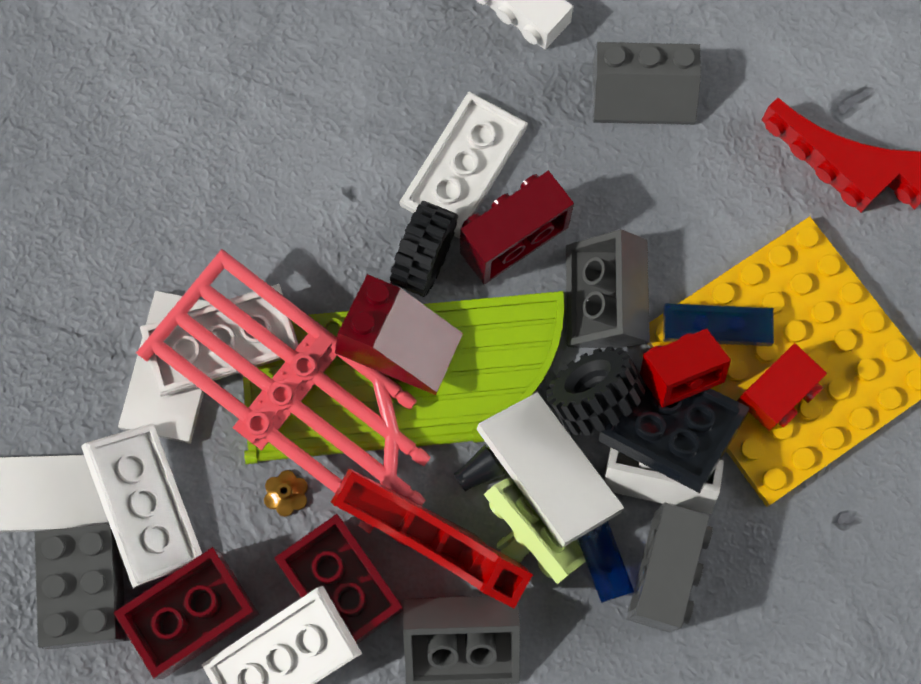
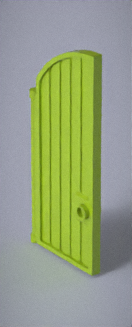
M563 291L424 304L461 331L463 335L436 395L388 376L399 384L403 391H408L417 400L414 406L408 409L399 404L396 398L393 399L391 397L399 431L412 440L417 447L473 441V443L485 442L476 430L478 424L533 395L546 376L559 346L563 328ZM348 311L309 314V316L337 337ZM291 320L298 344H300L308 333ZM337 356L324 373L380 416L373 383ZM282 359L257 368L272 379L285 361ZM243 376L244 402L249 408L262 390ZM315 384L301 401L364 451L384 450V437ZM292 413L278 430L312 457L344 454ZM247 440L248 450L244 452L246 465L258 464L260 461L290 459L269 442L261 451Z

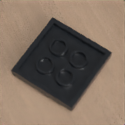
M645 386L644 389L646 391L644 396L639 397L641 399L639 405L631 406L632 413L627 417L624 415L619 417L620 422L614 426L611 423L605 425V430L600 432L599 441L700 494L746 419L750 408L711 388L662 408L648 387Z

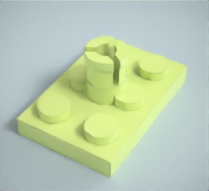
M511 477L493 485L484 494L489 501V506L493 513L499 518L504 519L512 529L506 537H503L497 543V549H500L501 553L521 562L531 552L538 560L540 570L547 577L553 578L557 584L591 558V555L578 540L563 548L559 545Z

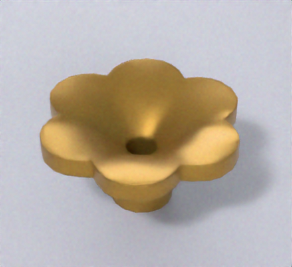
M282 471L278 477H271L266 481L265 489L268 493L264 497V503L269 509H276L280 516L288 517L294 510H302L306 506L307 498L305 493L308 490V484L303 478H296L292 471ZM284 489H287L286 494H282Z

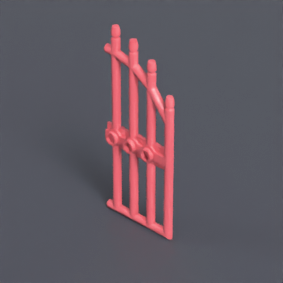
M223 249L218 252L136 352L146 362H148L153 354H156L236 416L239 420L233 426L235 431L261 451L268 442L332 492L336 493L342 480L278 431L291 413L378 479L380 485L421 506L426 501L419 492L412 490L410 485L397 476L399 450L406 455H410L413 461L422 466H425L431 458L421 447L418 448L398 428L391 397L393 399L396 398L403 407L411 409L417 402L413 395L408 391H403L402 387L386 374L336 354L337 337ZM223 269L231 273L308 333L295 350L211 286ZM200 297L204 298L285 361L272 379L187 314ZM177 325L262 390L249 408L164 343ZM337 356L373 383L380 416L324 373ZM314 384L385 438L383 465L301 402ZM362 520L358 524L368 534L374 528V526ZM393 538V539L396 540L398 543L403 544V545L406 546V544H404V543L400 542L399 540Z

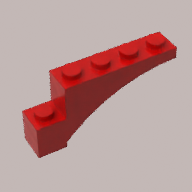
M779 97L768 106L761 119L765 123L766 129L773 136L780 137L790 147L795 157L805 160L815 170L816 175L821 181L831 184L840 193L841 198L847 205L855 207L862 213L888 187L894 191L896 197L902 203L909 204L914 210L921 204V151L885 149L841 137L803 117Z
M350 468L331 500L334 506L406 544L470 583L482 593L512 608L516 607L533 576L520 562L491 548L473 532Z

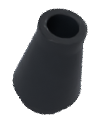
M485 444L454 475L466 492L472 487L504 476L505 468L489 446L487 447Z

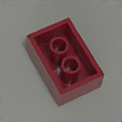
M549 170L540 176L537 174L530 176L521 184V189L512 195L508 193L503 194L492 203L490 210L482 215L475 213L463 222V228L460 229V253L484 285L569 228L574 202Z
M338 514L332 516L274 557L301 598L320 586L325 588L356 644H359L404 611Z
M213 547L114 612L154 679L166 678L259 615L222 554Z

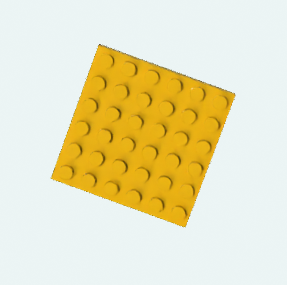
M810 216L649 322L650 342L647 344L650 348L658 345L664 346L678 340L685 334H694L708 329L731 359L725 382L711 389L735 401L794 343L827 373L819 382L824 388L809 403L804 399L798 402L794 408L799 413L784 428L777 423L768 431L748 412L746 419L726 450L766 507L921 400L920 356Z

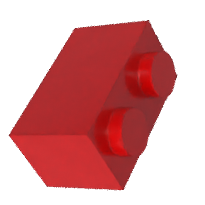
M704 329L694 334H685L674 342L664 346L658 345L648 350L643 355L640 375L658 403L664 408L724 383L731 359L709 330Z
M794 343L737 401L749 407V413L768 431L777 423L784 428L799 413L794 406L802 399L809 403L824 388L819 382L827 373Z

